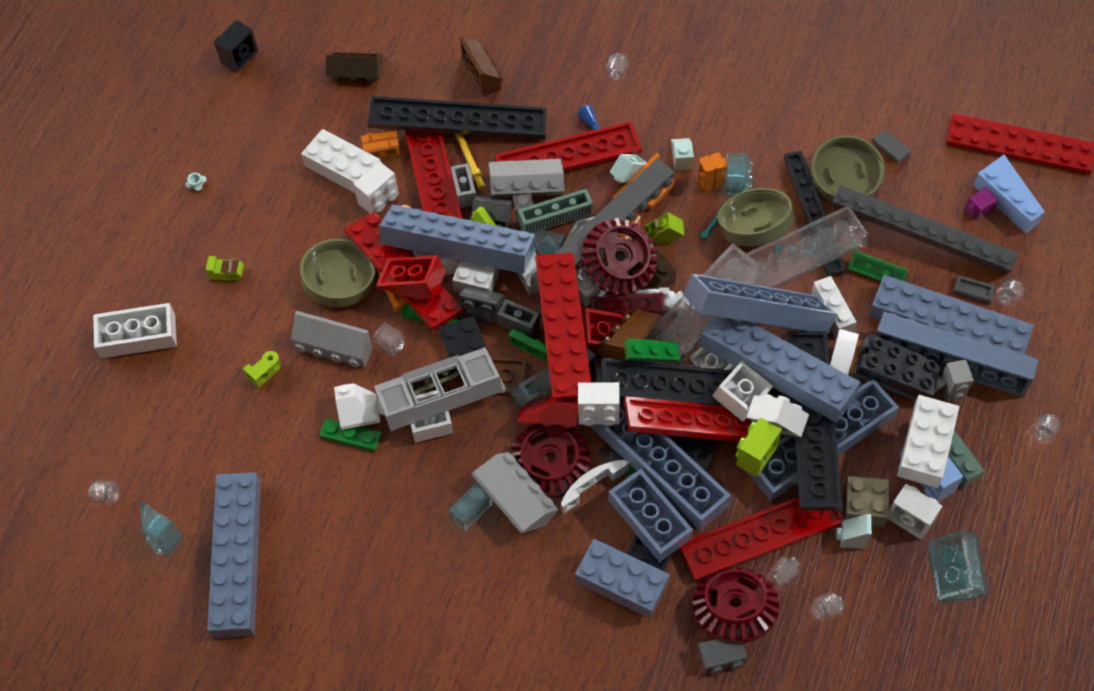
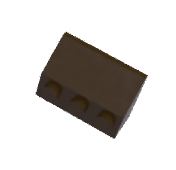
M332 52L326 55V76H331L333 80H341L342 77H348V80L365 78V81H376V78L381 76L383 54Z
M658 250L656 253V258H658L656 272L650 282L641 290L668 288L675 283L676 270ZM619 252L616 255V259L623 261L624 254ZM639 262L627 272L629 276H633L638 272L642 265Z

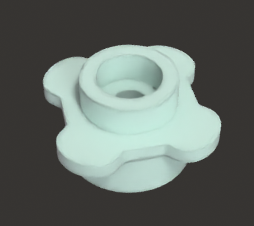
M192 173L188 176V182L185 185L187 188L200 191L207 179L199 173Z

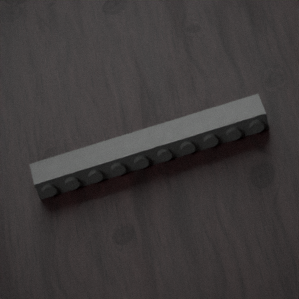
M657 158L555 254L573 252L575 268L580 271L583 268L581 248L587 234L597 224L605 220L619 218V220H629L631 223L640 210L644 211L652 199L656 200L659 197L661 190L667 189L673 183L674 171ZM535 271L531 275L530 284L539 291L537 272Z
M839 185L831 207L1004 274H1008L1012 270L1018 256V252Z

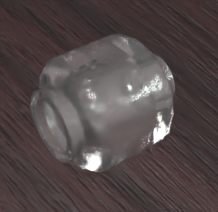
M614 53L608 57L605 72L609 75V78L618 80L626 76L630 64L627 56L622 53Z
M1008 279L998 287L995 295L998 302L1003 306L1014 307L1024 297L1025 290L1019 281Z
M1042 414L1032 424L1031 434L1041 443H1052L1061 432V423L1054 415Z
M98 479L89 487L88 495L93 504L110 506L118 500L120 489L115 481Z
M782 556L771 567V577L781 587L784 585L790 587L802 575L799 568L801 564L793 556L790 558Z
M827 592L814 598L811 610L816 619L827 623L842 616L844 602L834 592Z

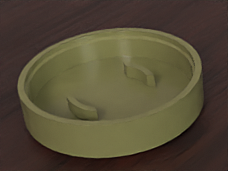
M850 135L836 136L822 143L814 153L810 166V175L817 193L830 203L833 202L839 185L874 197L881 186L885 174V165L880 152L870 142Z
M757 188L741 192L727 200L719 210L718 221L723 237L729 242L740 246H758L777 240L788 232L794 222V212L791 200L785 193L776 189Z
M329 239L314 245L303 256L300 264L301 284L306 294L319 304L329 307L351 306L362 301L372 291L376 279V268L353 241Z

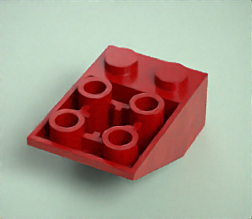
M552 394L521 406L517 422H522L525 425L538 423L545 427L561 425V427L567 429L577 427L579 419L578 398L552 400Z

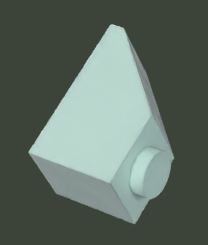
M671 139L675 171L693 169L694 154L690 139Z
M620 154L610 173L614 175V179L617 182H628L647 162L637 155Z
M871 514L842 521L840 528H837L836 539L840 540V548H866L872 534Z

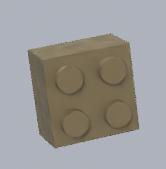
M848 476L844 484V519L847 520L871 514V526L885 527L889 518V480Z

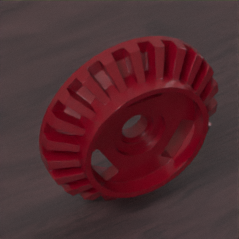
M619 218L605 220L597 224L585 237L581 248L582 266L591 282L601 290L614 295L632 294L645 287L656 272V264L658 263V258H656L657 249L653 246L654 241L648 237L647 231L639 228L638 224H632L626 219L619 220ZM618 233L625 234L635 241L633 242L617 235ZM600 249H603L607 266L601 260ZM616 252H621L624 254L623 261H619L616 259ZM639 262L642 268L633 276H629L627 272Z
M534 423V426L527 427L523 433L518 434L515 442L512 443L510 451L516 462L527 471L530 478L540 486L548 498L564 496L570 487L581 476L589 472L590 449L586 439L581 436L578 430L563 428L561 425L545 427L542 424ZM548 436V438L535 444L534 446L531 445V443L536 439ZM569 447L574 449L573 464H567V448ZM552 454L556 459L549 463L544 458L546 455ZM534 467L548 474L549 476L546 477L534 473L531 470V468Z
M736 567L735 570L727 568L722 572L714 573L712 576H706L704 581L697 585V590L693 594L692 607L696 622L709 636L726 643L742 644L760 639L774 627L779 616L780 602L776 589H773L772 583L769 580L766 581L763 575H756L750 569L744 571L741 567ZM742 584H745V585H748V586L754 588L755 591L752 590V589H750V588H748V587H746V586H744V585H742ZM713 592H717V607L710 605V595ZM732 601H739L742 605L740 607H732L730 603ZM754 613V614H752V615H750V616H748V617L741 618V617L746 616V615H748V614Z

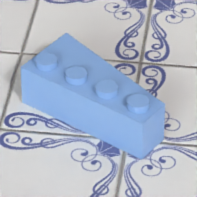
M1005 155L977 174L973 186L979 191L986 187L998 199L996 207L1023 232H1029L1040 223L1045 211Z

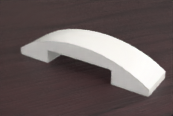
M839 329L830 366L847 375L849 374L859 334Z
M619 460L605 463L581 476L565 494L561 502V512L565 514L580 504V494L608 476L613 482L628 472L629 462L627 460Z

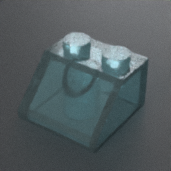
M142 502L140 504L141 527L143 534L146 536L145 541L151 545L150 548L155 553L160 555L162 552L168 557L184 537L174 522L145 502Z

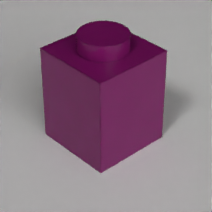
M985 187L968 198L965 208L970 215L978 220L995 209L998 199Z

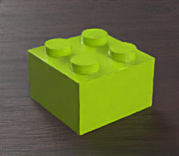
M761 417L756 423L752 422L747 431L749 433L746 439L742 437L737 445L738 451L735 455L737 457L736 466L758 477L778 447L782 429Z

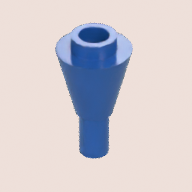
M582 106L577 116L593 130L600 129L593 107Z

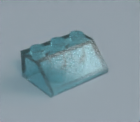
M961 530L928 541L938 601H964L988 595L977 535Z

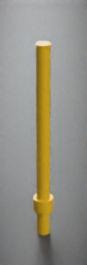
M455 134L465 159L469 163L472 179L475 180L478 189L483 190L485 185L481 178L482 173L474 162L463 134Z

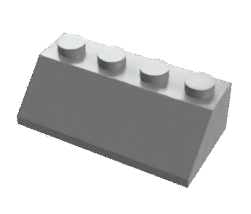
M561 159L488 163L490 196L493 198L563 195L565 192Z
M299 311L295 312L291 341L297 351L302 353L309 352L320 358L327 357L338 363L345 362L352 367L365 368L373 350L368 330Z
M509 452L495 455L471 474L521 534L545 527L558 511L553 501L543 493L540 486L530 478L527 471L516 462L514 456Z

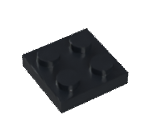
M474 315L438 328L449 358L458 354L462 356L482 348L487 350Z

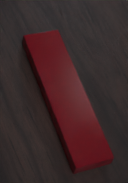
M663 292L591 297V307L595 310L622 315L632 314L636 309L650 313L665 311Z

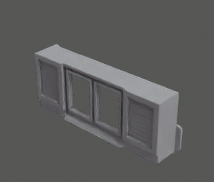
M486 348L459 357L456 355L374 386L378 400L375 402L380 415H385L390 431L506 391L504 383ZM457 368L465 386L445 393L437 374ZM431 377L438 395L418 402L411 383Z

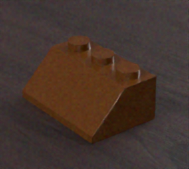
M463 36L459 37L462 61L482 97L501 90L502 76L500 72L495 70V63L492 59H489L486 47L483 48L479 41Z
M637 309L631 315L627 313L620 320L622 324H617L611 330L613 335L611 337L608 335L600 343L602 347L598 353L606 359L625 360L626 355L623 341L626 339L644 340L663 317L659 314Z

